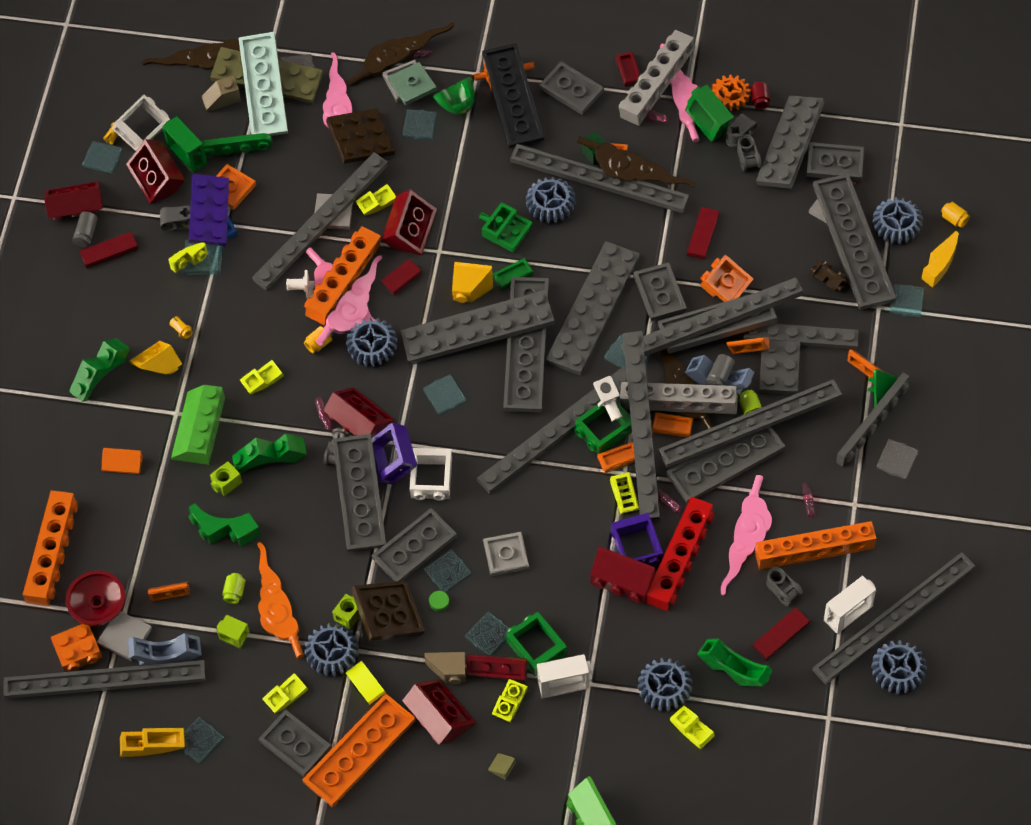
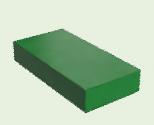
M523 258L493 273V279L502 291L511 287V277L529 278L534 275V271L526 259Z

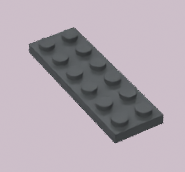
M789 95L756 179L757 185L792 189L825 103L823 98Z
M743 297L658 321L659 329ZM772 307L666 349L668 354L774 324L777 323V316Z
M768 427L686 460L667 470L666 475L688 504L691 496L694 498L703 496L784 451L785 445L772 427Z
M371 434L334 438L333 446L347 552L383 547L386 544Z

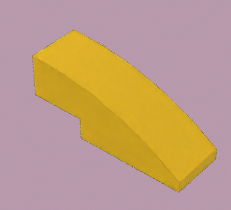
M957 231L930 253L929 264L923 269L922 280L932 288L941 280L953 260L959 235Z
M143 728L142 732H121L120 736L121 757L161 754L184 749L185 747L184 728Z

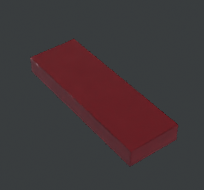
M701 207L687 251L688 256L701 259L706 258L719 217L718 210Z
M128 232L80 250V255L86 268L135 251L138 249L132 232Z
M794 608L752 645V648L767 661L810 623V620L797 608Z
M468 654L466 676L526 680L527 659Z

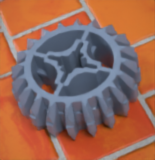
M545 176L544 181L538 179L537 184L533 183L532 188H529L526 196V206L529 209V213L533 214L535 219L540 217L541 222L547 220L548 224L550 220H554L557 223V219L563 221L564 216L569 217L576 203L573 188L568 186L567 181L562 182L561 178L555 180L554 177L548 180Z
M895 197L894 201L888 198L887 203L882 201L880 206L876 207L875 213H873L874 219L872 224L874 230L878 232L879 237L884 236V241L891 240V244L894 241H897L899 245L902 241L907 244L909 239L914 240L915 236H918L922 229L923 216L921 215V209H917V204L911 205V200L905 202L904 197L901 200Z
M370 317L368 322L362 319V324L356 322V328L350 329L351 334L347 335L346 345L348 353L351 354L353 360L357 359L358 364L363 362L364 366L367 367L371 363L374 367L377 362L379 365H382V360L388 362V356L393 357V351L397 349L396 344L398 341L395 337L396 332L392 329L391 325H387L385 320L380 323L379 318L373 321ZM375 332L381 333L384 336L375 334Z
M328 623V628L324 629L321 625L320 631L314 629V636H308L309 642L305 643L307 648L305 649V655L307 656V662L311 663V668H317V673L320 674L324 670V675L327 676L329 672H332V675L335 677L337 671L343 674L344 668L350 670V664H355L359 645L356 643L357 638L353 636L351 630L347 631L345 626L339 629V624L337 623L334 627H331V624ZM337 639L344 641L348 647L338 644ZM316 652H320L321 655H324L326 657V661L319 658L316 655Z
M900 640L898 645H895L891 641L890 647L884 644L882 649L879 648L877 650V655L873 656L874 662H872L871 668L874 670L872 675L877 676L876 683L882 682V689L886 686L889 687V693L892 689H896L897 694L900 693V690H903L905 694L908 693V688L914 691L916 685L920 686L921 680L925 678L924 672H926L927 667L924 664L926 660L921 658L922 651L916 652V646L909 647V642L906 645H902ZM909 660L913 663L915 672L911 671V667L908 666ZM883 662H885L887 664V667H889V674H887V672L884 670Z
M661 658L660 663L653 660L652 665L647 664L646 670L642 669L641 676L638 677V682L640 683L638 690L641 691L640 697L645 698L644 702L646 704L651 702L652 709L656 705L659 706V711L666 707V710L669 712L670 706L677 709L678 703L684 705V699L688 700L690 697L689 693L692 692V687L690 686L692 679L689 678L690 672L685 671V665L679 667L678 660L674 664L671 658L668 659V662H664V659ZM674 676L680 680L681 687L677 686V683L673 681ZM649 682L653 683V686L657 688V693L650 689Z

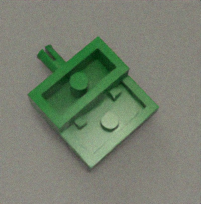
M502 202L491 216L484 212H481L479 215V219L486 222L482 227V237L513 253L533 227L532 221L518 215L516 209Z

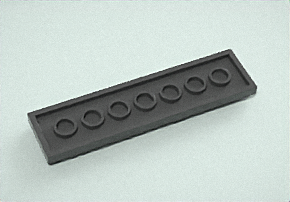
M849 174L814 181L813 188L859 310L895 302V293Z
M605 241L546 358L547 364L581 376L640 258V253Z
M511 277L510 299L543 290L546 291L548 297L549 278ZM546 327L508 337L503 404V411L542 413Z
M543 290L400 331L409 365L555 325L546 291Z

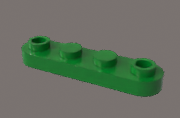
M267 133L204 140L202 143L205 156L212 157L214 155L267 150L272 146V137Z

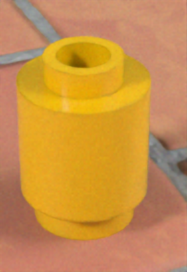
M954 202L946 203L941 210L942 217L956 227H964L970 218L967 211Z
M319 326L308 335L304 341V345L311 353L319 352L332 341V333H330L323 345L316 343L317 338L324 330L322 326Z

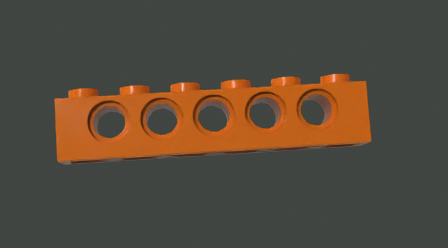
M361 226L358 232L355 231L353 233L349 245L346 244L340 258L337 257L334 260L333 268L325 273L321 285L318 284L312 298L309 297L304 305L306 308L305 316L324 326L326 325V319L329 314L335 310L339 300L351 289L353 283L380 247L381 235Z
M52 490L50 492L23 591V597L27 604L49 606L50 601L55 597V582L59 581L60 564H63L65 557L63 553L64 548L69 544L68 533L73 528V514L78 510V501H76L74 493ZM60 529V531L53 533L54 530ZM55 546L53 550H48L50 547ZM46 564H51L49 567L44 568ZM46 581L44 585H39L41 582Z
M872 521L756 542L755 556L759 570L872 550L875 549L877 538Z

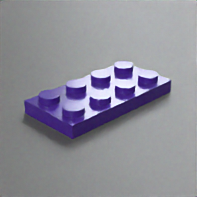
M192 174L189 243L226 246L229 178Z

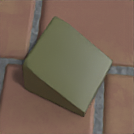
M498 753L488 771L506 780L516 764V759Z

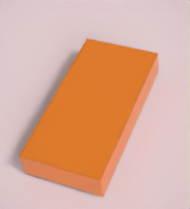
M655 412L652 432L686 438L690 437L693 418Z
M633 442L597 454L604 473L635 462Z

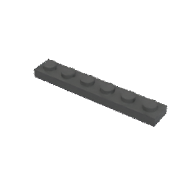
M770 324L744 332V340L769 337V340L800 342V346L857 350L859 330Z
M903 372L838 452L837 464L843 467L847 461L850 462L853 459L856 449L863 447L866 437L875 432L877 423L886 418L889 408L895 407L901 393L905 394L910 386L907 374Z

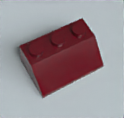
M145 139L126 164L150 204L176 193L185 181L161 141Z
M100 181L45 190L44 202L48 218L59 220L63 219L65 215L77 217L82 212L89 211L93 214L100 212V209H103Z
M411 189L396 195L381 241L394 250L421 255L437 209Z
M354 387L333 392L323 410L329 415L330 419L337 421L344 430L351 432L355 436L371 434L373 438L375 434L380 433L387 425L395 422L394 418Z
M599 546L590 573V583L598 589H607L616 596H625L634 603L645 604L646 594L654 579L655 567Z
M440 679L414 684L402 700L408 710L415 715L420 724L426 728L433 740L439 745L452 742L476 723Z

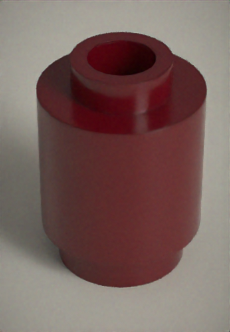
M756 82L750 87L752 104L756 109H766L770 103L768 85L763 82Z

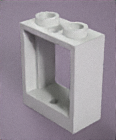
M145 95L138 99L112 127L135 151L144 140L124 123L135 111L142 106L160 124L145 139L152 140L163 129L162 126L170 120L168 114L164 110H160L155 105V102Z
M413 448L417 464L445 465L444 486L416 485V466L411 470V498L417 500L435 499L438 501L450 499L451 449Z
M861 576L826 603L824 621L836 634L840 633L873 607L876 593L873 582Z
M584 654L537 664V677L542 699L589 689V681H592V668L590 661H586Z

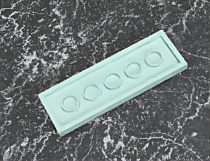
M274 32L239 37L251 134L267 133L271 136L287 134L288 127Z

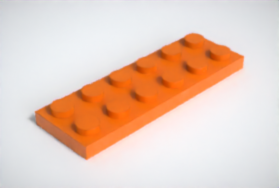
M385 693L302 779L303 783L333 808L415 723L416 718Z

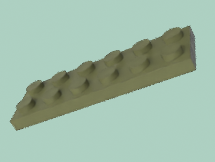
M221 47L210 76L211 81L216 82L217 80L234 76L237 86L245 88L241 52ZM278 60L283 97L313 104L323 76V70Z

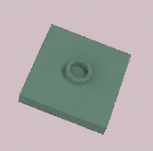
M420 62L388 76V81L405 106L437 91V87Z

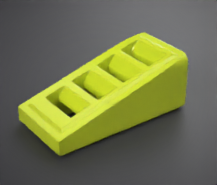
M630 472L611 476L610 483L620 514L639 510ZM626 482L627 485L618 486L617 483ZM627 488H628V490H629L628 492H624V493H620V492H619V490H623V489H627ZM631 496L630 499L621 500V497ZM633 502L634 506L623 507V504Z

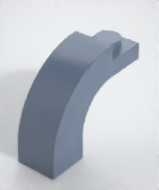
M705 355L693 357L685 373L698 384L705 385V381L714 363ZM750 368L731 371L724 386H737V393L740 395L742 389L747 388L751 384V379L755 372Z
M187 633L164 642H151L136 637L128 639L129 658L138 660L139 665L187 662L202 655L200 637Z

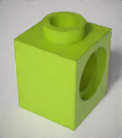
M226 462L210 474L212 488L223 496H226L242 483L240 473L229 462Z
M348 594L344 595L332 611L334 620L348 629H351L360 617L354 597ZM353 608V611L345 612L346 609Z
M228 615L218 623L216 629L220 640L238 648H241L250 633L247 623Z

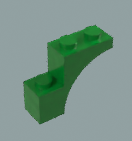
M117 338L103 341L96 357L82 360L69 392L82 402L87 401L99 381L112 369L124 364L130 348Z
M285 433L275 442L255 438L236 452L232 458L234 468L242 474L248 469L266 463H296L307 455L304 438Z
M196 504L189 507L190 515L188 517L194 526L198 525L200 536L203 540L207 539L210 544L229 534L231 540L234 543L237 542L242 547L261 536L259 527L249 512L235 518H218L205 513Z
M707 639L697 653L712 670H724L739 686H763L769 681V676L773 672L768 665H761L740 656L727 647L720 639Z

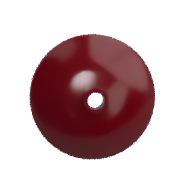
M100 570L86 572L77 577L69 586L66 594V606L70 615L77 622L87 626H100L112 621L120 614L126 600L125 589L121 581L115 575ZM97 602H101L99 606H95Z

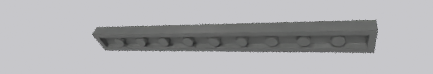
M519 144L516 145L510 158L511 163L679 213L684 212L689 200L688 194L637 179L624 181L619 178H611L600 168Z
M374 152L252 277V280L267 291L323 234L330 224L388 167V161Z
M795 277L643 336L645 356L804 295L803 289ZM621 344V349L625 355L624 344Z
M643 332L623 333L639 511L640 515L649 513L650 519H660Z
M624 367L611 375L619 395L621 382H627V372ZM602 383L600 389L603 393H609L611 386L608 383ZM594 388L477 477V482L491 494L575 430V420L601 401L596 389Z
M833 379L659 449V454L666 468H669L841 399L842 393Z
M961 552L816 664L812 671L825 685L972 572L975 569V565Z
M205 661L4 677V698L12 699L206 682Z

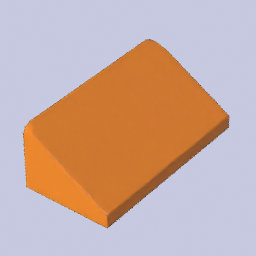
M769 337L727 342V346L732 354L768 350Z
M849 350L847 361L868 377L874 376L875 369L881 370L858 352Z
M103 448L101 470L105 472L140 474L143 460L142 453L139 450Z
M188 582L150 588L148 589V595L151 602L190 595Z

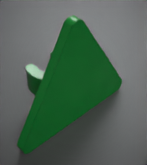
M878 369L874 370V376L868 379L869 382L874 384V386L868 388V391L874 392V408L898 377Z

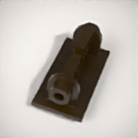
M816 259L818 266H813L810 270L812 276L821 282H824L828 277L829 280L826 282V285L835 292L841 293L844 289L843 284L849 285L845 280L847 277L840 271H837V273L832 271V266L823 260L821 263Z

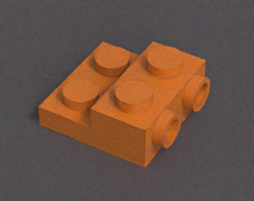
M725 254L721 259L717 257L711 264L713 269L710 272L707 270L701 276L702 282L700 286L712 297L716 295L723 302L739 298L753 278Z
M80 624L50 637L65 672L77 671L80 667L86 664H94L103 658L90 626Z

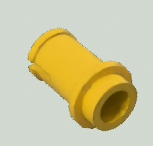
M111 127L103 139L113 145L119 135Z
M178 316L175 319H171L170 326L179 333V337L187 339L192 335L191 326L186 325Z

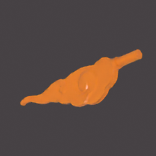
M258 542L257 546L261 551L259 570L262 576L261 601L258 605L261 625L267 633L274 635L279 640H289L296 658L301 659L304 657V653L299 643L298 623L293 618L290 602L282 591L279 577L268 566L266 549L261 542Z

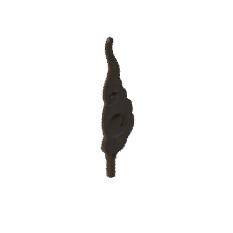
M451 22L448 26L431 29L419 35L403 37L399 40L391 39L383 44L374 46L364 61L365 69L348 79L349 84L352 86L369 76L380 75L386 68L398 64L411 53L422 49L434 36L451 30L455 26L454 22Z
M230 39L223 43H211L195 49H184L165 58H148L142 61V65L149 63L168 66L179 64L190 67L199 66L207 70L213 69L220 48L224 47L240 51L239 40Z
M581 136L577 139V143L596 151V161L601 165L602 171L611 178H619L624 181H633L635 179L640 181L652 180L661 181L666 184H687L692 188L695 187L691 180L671 176L658 164L645 161L630 151L617 149L611 143L605 142L601 144Z
M667 349L660 350L661 359L665 365L666 383L695 385L692 379L685 374V369L681 362L671 354H668ZM675 412L680 416L693 418V421L701 420L706 429L714 427L708 413Z

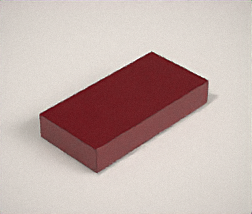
M633 51L616 55V62L624 87L635 85L638 82L640 72Z
M408 259L382 279L381 284L391 294L395 295L421 274V270Z

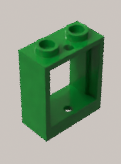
M706 84L701 88L700 86L695 88L691 92L692 96L687 100L688 104L685 111L707 138L713 142L726 133L734 116Z
M177 116L168 120L162 126L167 147L192 173H195L207 164L203 143Z
M617 401L615 402L623 417L616 421L621 426L601 441L586 425L606 412L605 406L598 407L596 405L575 420L576 434L587 442V446L592 452L595 451L597 454L603 453L632 433L631 416Z
M539 612L534 615H528L521 624L512 626L506 633V642L519 658L527 659V668L535 677L537 676V664L559 660L567 655V646ZM538 624L555 646L533 660L516 638Z

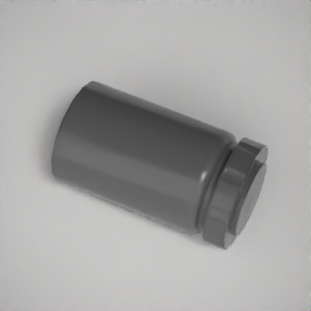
M82 212L80 214L72 239L73 244L82 248L90 246L98 221V217L90 212Z
M718 355L705 381V385L724 386L735 365V361L728 355Z

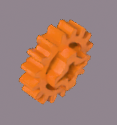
M731 74L729 78L722 76V80L716 79V84L712 85L714 94L730 111L733 108L739 110L740 105L745 107L746 102H749L751 91L749 84H745V79L739 80L738 75L735 78H732Z

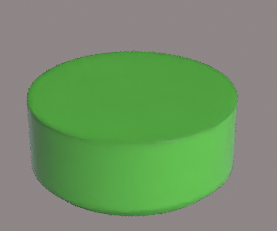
M443 591L433 592L429 597L430 607L437 612L446 610L449 606L448 595Z

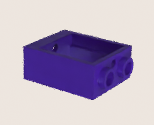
M391 423L372 438L378 482L392 485L418 466L406 426ZM394 440L398 459L388 465L383 446Z
M649 513L611 523V534L619 554L626 556L620 539L621 536L646 530L654 553L634 558V560L652 567L662 561L663 552Z

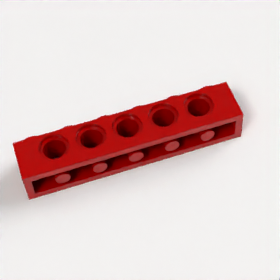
M691 496L646 594L647 604L668 611L671 605H675L678 597L676 593L678 589H682L685 583V578L683 577L686 572L689 573L693 564L691 561L692 557L697 556L700 549L698 544L701 539H705L708 531L706 529L707 524H711L714 519L713 504ZM699 520L700 523H693L692 521ZM691 536L693 539L687 540L685 537ZM680 552H682V553H685L686 555H685V556H679V555H677V554L680 553ZM671 569H677L678 572L673 573V572H671V571H669V570H671ZM668 585V586H670L671 588H670V589H664V588H662V586Z

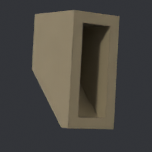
M234 76L217 80L202 95L207 112L241 102Z
M465 652L425 653L426 665L444 682L454 685L466 682Z

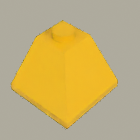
M461 262L454 263L453 301L472 303L493 289L492 266Z
M162 341L157 342L129 360L130 364L138 368L162 374H173L182 365L173 347Z

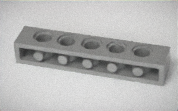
M677 30L668 36L665 45L658 50L654 60L649 62L646 71L639 76L635 86L630 88L625 100L620 102L619 111L622 119L638 126L642 123L694 51V37Z
M621 382L620 403L625 410H630L628 383ZM648 383L650 411L737 414V386Z

